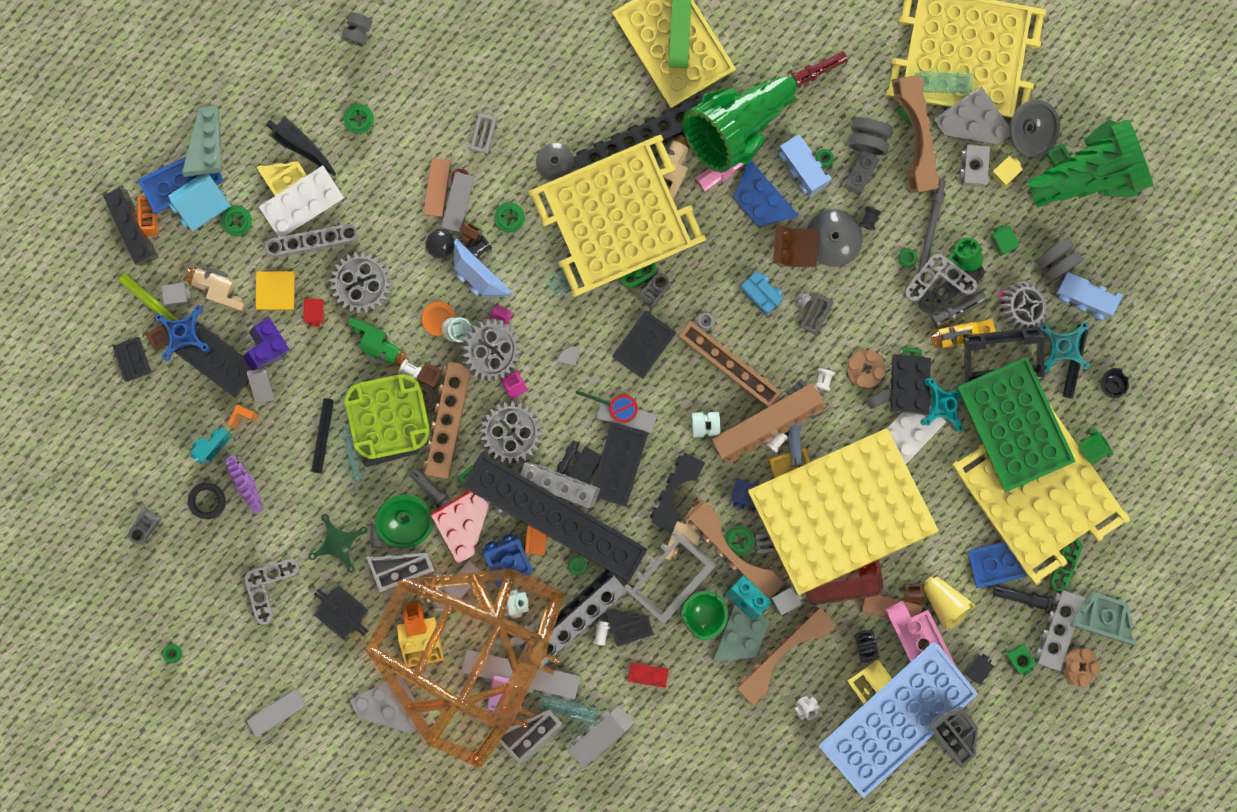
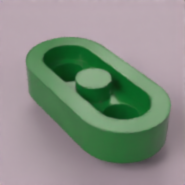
M650 264L620 277L622 285L625 288L633 289L651 280L657 274L656 264ZM650 269L651 272L645 273V270ZM634 278V281L628 282V279Z

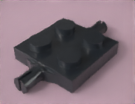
M340 585L328 596L320 589L314 593L322 601L319 610L314 616L340 638L345 640L350 632L357 630L363 637L369 632L368 629L360 624L362 618L369 610Z

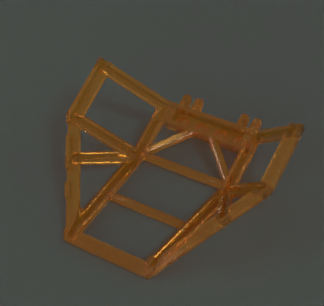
M512 568L399 579L365 650L426 743L480 769L513 722L527 729L529 725L527 722L515 718L518 711L528 717H533L534 713L521 707V704L538 669L551 675L554 673L552 668L541 664L544 657L557 664L560 660L546 652L564 593ZM502 580L495 603L493 604L482 582ZM514 583L549 599L538 634L503 617ZM470 584L482 608L431 587ZM407 591L445 606L415 670L380 650ZM452 609L493 626L459 697L421 675ZM499 633L512 674L506 684L468 697ZM507 633L527 642L518 662ZM393 672L438 699L412 702ZM502 693L493 713L474 705V703ZM443 710L431 729H429L420 713ZM458 710L493 726L475 753L440 737Z

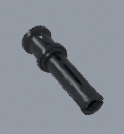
M997 584L994 586V590L1001 591V593L993 591V597L1028 604V607L1031 609L1036 607L1044 609L1047 613L1051 609L1053 600L1051 595L1046 597L1038 595L1035 591L1030 594Z

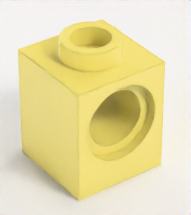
M1009 156L991 175L1004 188L1023 170L1021 168L1022 165L1016 158Z

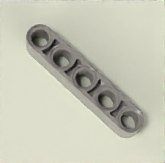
M351 224L272 238L266 242L265 250L271 257L280 258L353 244L358 240L359 233ZM347 230H354L352 238H345ZM330 233L336 235L335 240L332 242L326 241V237ZM310 237L317 238V242L313 246L307 243ZM291 241H298V246L295 249L289 248ZM273 244H278L279 250L275 253L270 252V247Z

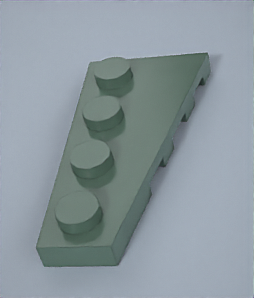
M218 106L198 109L182 171L184 177L222 172Z

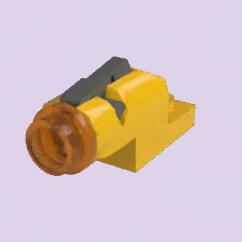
M993 319L935 330L934 333H931L933 347H938L939 349L958 345L962 346L964 345L963 335L996 332Z

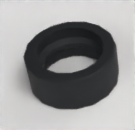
M201 483L190 491L187 503L193 515L201 519L210 520L218 517L223 512L226 498L220 487L212 483ZM203 490L213 491L218 498L217 507L208 513L200 511L196 506V497Z

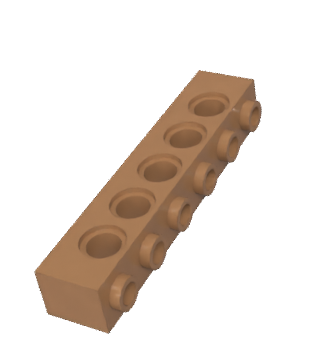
M448 362V366H444L442 377H445L444 385L440 384L438 393L441 396L440 403H436L434 413L437 414L436 422H432L431 433L434 434L432 441L429 440L427 445V452L430 453L428 460L425 459L423 464V471H426L425 475L449 480L472 370H466L468 365ZM451 379H459L460 385L457 388L450 387ZM448 397L456 399L454 406L448 407L446 405ZM449 415L452 417V422L450 425L445 426L442 424V418ZM441 434L448 436L446 444L438 443V437ZM437 453H442L444 455L443 462L436 463L434 456Z

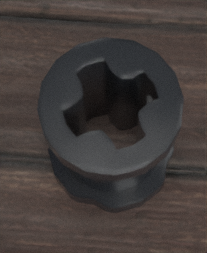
M865 207L866 212L859 226L875 231V223L881 212L871 207Z
M483 235L472 246H467L478 260L484 252L492 249V246Z

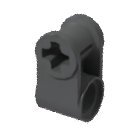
M663 273L656 274L636 299L642 300L649 306L650 310H653L668 289L669 278ZM658 278L666 280L664 287L659 288L656 286L655 282Z
M144 507L128 532L129 540L137 545L144 544L157 528L162 517L154 515L148 511L147 507ZM141 530L143 536L140 540L136 541L134 534L136 531Z

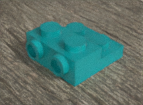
M221 427L220 430L216 429L211 434V440L204 437L197 439L192 445L193 450L190 457L197 463L202 464L204 462L209 464L233 434Z

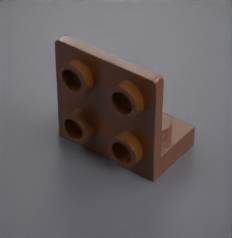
M776 225L773 263L783 267H816L819 230L788 228L784 225Z

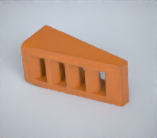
M137 196V221L147 237L158 236V214H154L151 206H142V203H149L146 196ZM142 211H152V213H142ZM152 218V221H143V219Z
M416 601L403 605L404 624L408 636L426 632L422 602Z

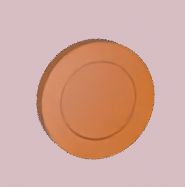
M440 301L428 304L421 314L423 328L431 335L442 336V324L446 319L455 317L454 310L447 303Z

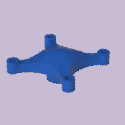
M196 305L194 311L188 317L178 321L168 320L162 314L155 316V319L163 323L169 331V345L162 354V358L165 361H169L173 352L184 346H197L205 353L210 351V347L202 343L196 334V320L199 314H202L204 311L200 305Z

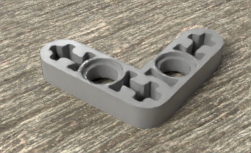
M935 254L909 284L905 295L911 302L919 301L938 276L965 295L973 294L977 289V283L970 275L945 256ZM940 258L943 266L935 268L934 271L937 272L935 275L931 270L927 269V266L932 268L934 265L933 260ZM951 269L958 272V278L955 280L949 279L947 275ZM923 273L931 275L929 283L921 281L920 276ZM962 275L965 277L963 279L965 283L972 282L971 287L973 290L968 289L966 291L964 290L965 285L963 283H960L959 286L956 284ZM916 281L921 286L926 287L924 290L922 288L918 290V297L913 296L912 298L910 296L911 292L909 290H914L918 286V284H915Z
M288 559L251 570L245 575L246 587L258 623L263 625L269 624L274 617L265 585L297 575L300 571V565L296 560ZM290 562L292 565H296L293 573L284 571L285 576L281 577L282 573L279 565H282V568L288 567ZM270 568H275L278 571V575L274 579H270L267 575ZM263 570L266 582H263V578L256 580V584L249 582V578L252 577L251 574L254 573L255 576L262 575L260 571ZM257 592L264 594L265 598L261 603H257L254 600V595ZM267 603V607L263 608L265 613H269L267 621H264V619L259 618L262 615L261 608L257 610L256 606H263Z

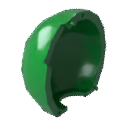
M697 591L683 602L680 618L694 637L699 640H710L718 636L725 628L728 620V608L724 599L717 593Z

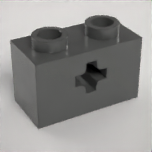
M863 150L843 187L860 196L880 159Z

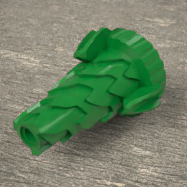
M779 76L769 83L765 81L760 85L753 86L742 94L741 92L736 93L734 88L704 94L702 102L687 111L683 118L684 135L696 157L709 169L720 173L728 171L739 163H750L766 140L763 134L758 133L769 126L768 123L780 115V111L796 101L794 96L797 92L796 81L793 77Z
M1129 119L1118 123L1112 120L1104 122L1084 139L1086 146L1090 147L1075 152V156L1060 161L1055 167L1043 171L1044 174L1027 181L1037 208L1058 200H1067L1077 196L1080 199L1098 192V195L1104 193V196L1133 197L1138 195L1139 191L1154 186L1144 154Z

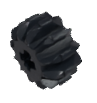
M863 630L856 633L855 640L860 661L862 663H870L878 660L879 652L874 632L872 630Z

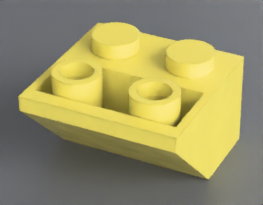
M435 617L425 619L426 632L413 636H408L405 624L397 625L398 640L406 668L444 660Z
M875 660L846 682L864 705L892 678L881 662Z

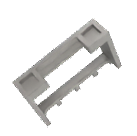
M673 531L672 535L677 540L670 548L664 543L660 546L665 551L662 557L657 562L653 558H649L648 562L653 567L644 576L640 572L635 574L640 579L638 584L634 588L628 584L624 587L663 624L717 565L683 533L680 535L676 531ZM680 542L706 566L663 612L640 592L638 588Z

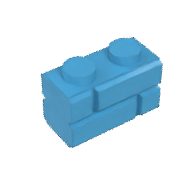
M755 272L740 287V290L767 316L783 301L781 297L783 293L776 286L773 288L768 283L770 280L763 272L761 274Z

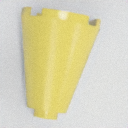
M931 576L923 583L925 585L923 590L946 631L948 628L951 629L967 616L966 611L968 609L972 611L975 608L973 602L939 577L933 578Z

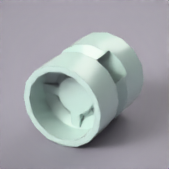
M462 317L448 318L442 324L441 333L447 341L464 342L462 338H468L465 332H472L471 324Z
M719 411L708 412L707 415H704L703 412L692 413L693 438L704 437L705 434H708L709 437L720 435ZM705 421L710 422V427H705Z

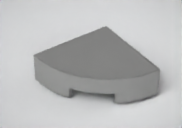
M580 347L567 348L559 355L557 362L576 366Z

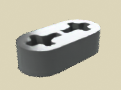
M891 388L868 399L867 403L870 409L891 400Z

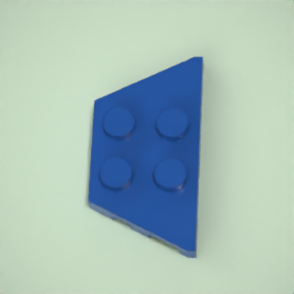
M752 161L748 163L733 199L756 226L761 227L797 218V212Z

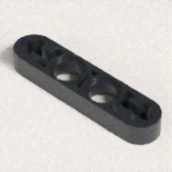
M983 266L978 268L980 270L978 274L980 277L976 275L972 277L976 282L981 280L985 274ZM965 271V272L969 275V274H971L973 271ZM958 274L952 277L951 280L957 279ZM946 281L926 294L920 300L919 307L923 312L930 313L961 292ZM972 282L965 283L964 290L972 286ZM942 288L949 291V297L946 299L939 296V290ZM935 293L937 300L931 304L932 308H925V299L928 301L934 298L932 294Z

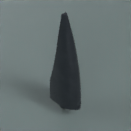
M283 118L277 125L271 120L267 122L266 126L272 130L270 137L283 147L298 153L319 167L324 166L327 172L336 176V172L322 152L288 118Z

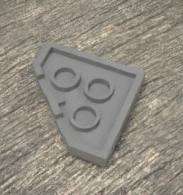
M982 86L934 118L944 135L997 145L1010 137L1009 125Z
M402 673L350 700L358 718L409 734L428 725Z

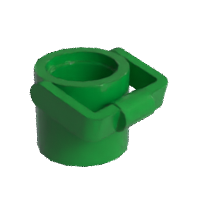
M964 238L951 251L949 260L964 272L974 271L983 264V249L977 240ZM955 257H957L959 263H957V262H956L955 260H953V259H954Z
M1095 428L1088 432L1091 435L1090 437L1078 444L1081 452L1092 465L1105 456L1109 458L1114 455L1107 440Z

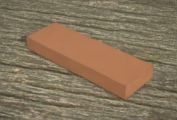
M432 158L424 215L443 218L451 161Z
M866 592L862 611L889 617L885 609L901 602V600ZM904 602L911 617L921 613L923 605Z

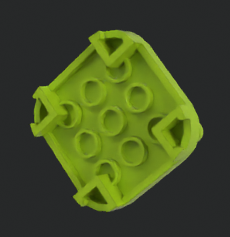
M399 374L353 385L348 390L345 397V406L355 450L368 459H376L421 448L428 441L430 426L422 389L419 382L413 376Z

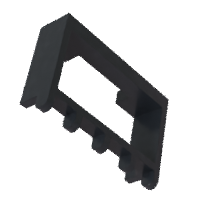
M1040 327L963 335L965 383L994 371L972 372V350L986 349V344L1023 340L1025 345L1036 344L1037 365H1032L1038 377H1045L1044 335Z

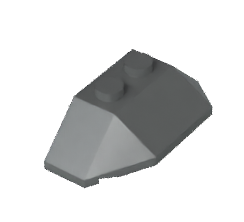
M962 707L939 713L926 725V728L961 768L976 755L975 746L977 743L978 727Z

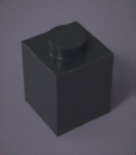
M976 654L963 673L975 683L981 685L994 668V665L991 664L992 660L985 654L981 656Z

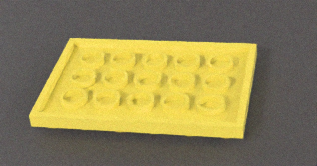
M632 0L612 12V15L670 108H675L736 71L735 66L693 0H691L688 69L669 68L672 0Z

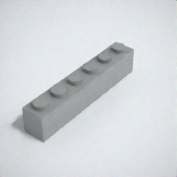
M467 649L462 673H466L465 677L477 679V676L485 678L484 682L492 683L494 675L513 680L511 688H514L515 685L521 686L522 691L533 693V690L541 691L540 695L552 697V694L560 696V700L571 702V698H576L581 677L545 667L538 668L536 665Z

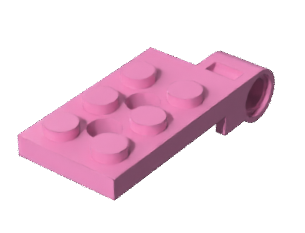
M903 601L885 609L910 662L924 651L918 647L919 640L927 639L929 645L935 641L954 663L929 610L911 617Z

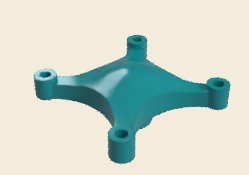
M1082 322L1077 330L1067 334L1056 333L1047 324L1041 325V330L1049 335L1052 342L1051 356L1044 364L1045 372L1050 371V367L1053 364L1062 360H1074L1080 363L1085 370L1091 368L1090 363L1082 358L1079 351L1080 337L1085 330L1089 329V323Z
M926 378L925 385L929 386L932 392V404L928 416L921 419V425L929 426L933 420L941 417L952 423L954 431H962L964 427L958 420L956 410L960 397L958 390L945 392L937 386L934 378Z

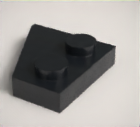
M606 611L617 647L654 635L648 616Z

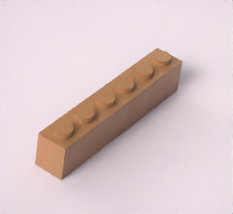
M692 321L679 335L678 339L764 407L772 406L782 393Z
M812 382L713 438L712 441L721 458L726 463L734 462L739 459L741 454L754 451L757 445L770 442L773 436L786 433L790 430L789 427L794 424L799 425L805 422L806 418L810 415L821 413L827 405Z

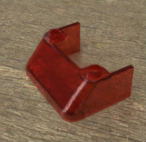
M879 559L859 568V578L829 582L806 592L807 601L812 605H820L880 595L884 585Z

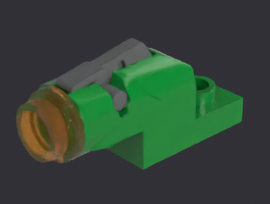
M352 317L350 318L348 325L352 327L351 331L360 335L364 332L359 347L366 353L367 360L395 367L402 365L407 353L403 352L404 349L396 347L388 340L386 342V332Z

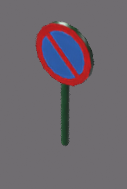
M576 391L578 395L609 405L610 415L618 422H630L637 415V402L629 395H618L609 402L590 394Z

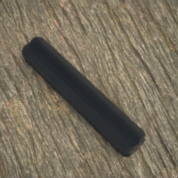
M419 448L376 459L363 457V463L365 467H370L418 454Z

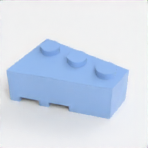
M800 134L779 147V157L790 166L788 170L794 179L797 177L801 183L799 187L803 194L807 193L810 197L829 185L832 178L829 174H824L821 169V163L815 160L812 151Z
M1069 272L1064 275L1055 293L1059 301L1066 304L1070 302L1076 305L1075 308L1082 312L1087 310L1093 313L1092 316L1100 321H1103V319L1107 320L1114 315L1123 297L1120 293H1117L1115 296L1107 292V288L1103 286L1099 288L1091 284L1090 281Z

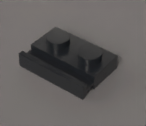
M140 337L113 345L125 382L152 374Z

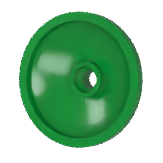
M412 495L394 496L386 500L379 507L375 517L376 531L379 537L390 546L397 548L414 547L422 543L431 533L433 527V520L429 515L432 513L431 509L418 497ZM401 514H406L407 516H406V517H401L400 515H401Z

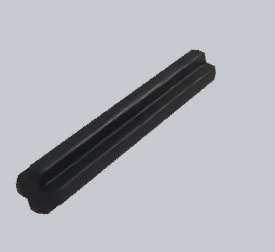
M1088 330L1082 333L1079 341V351L1082 357ZM1070 360L1063 391V397L1069 399L1074 397L1081 366L1080 363L1074 360Z
M330 398L323 399L312 464V472L321 474L323 471L334 400Z

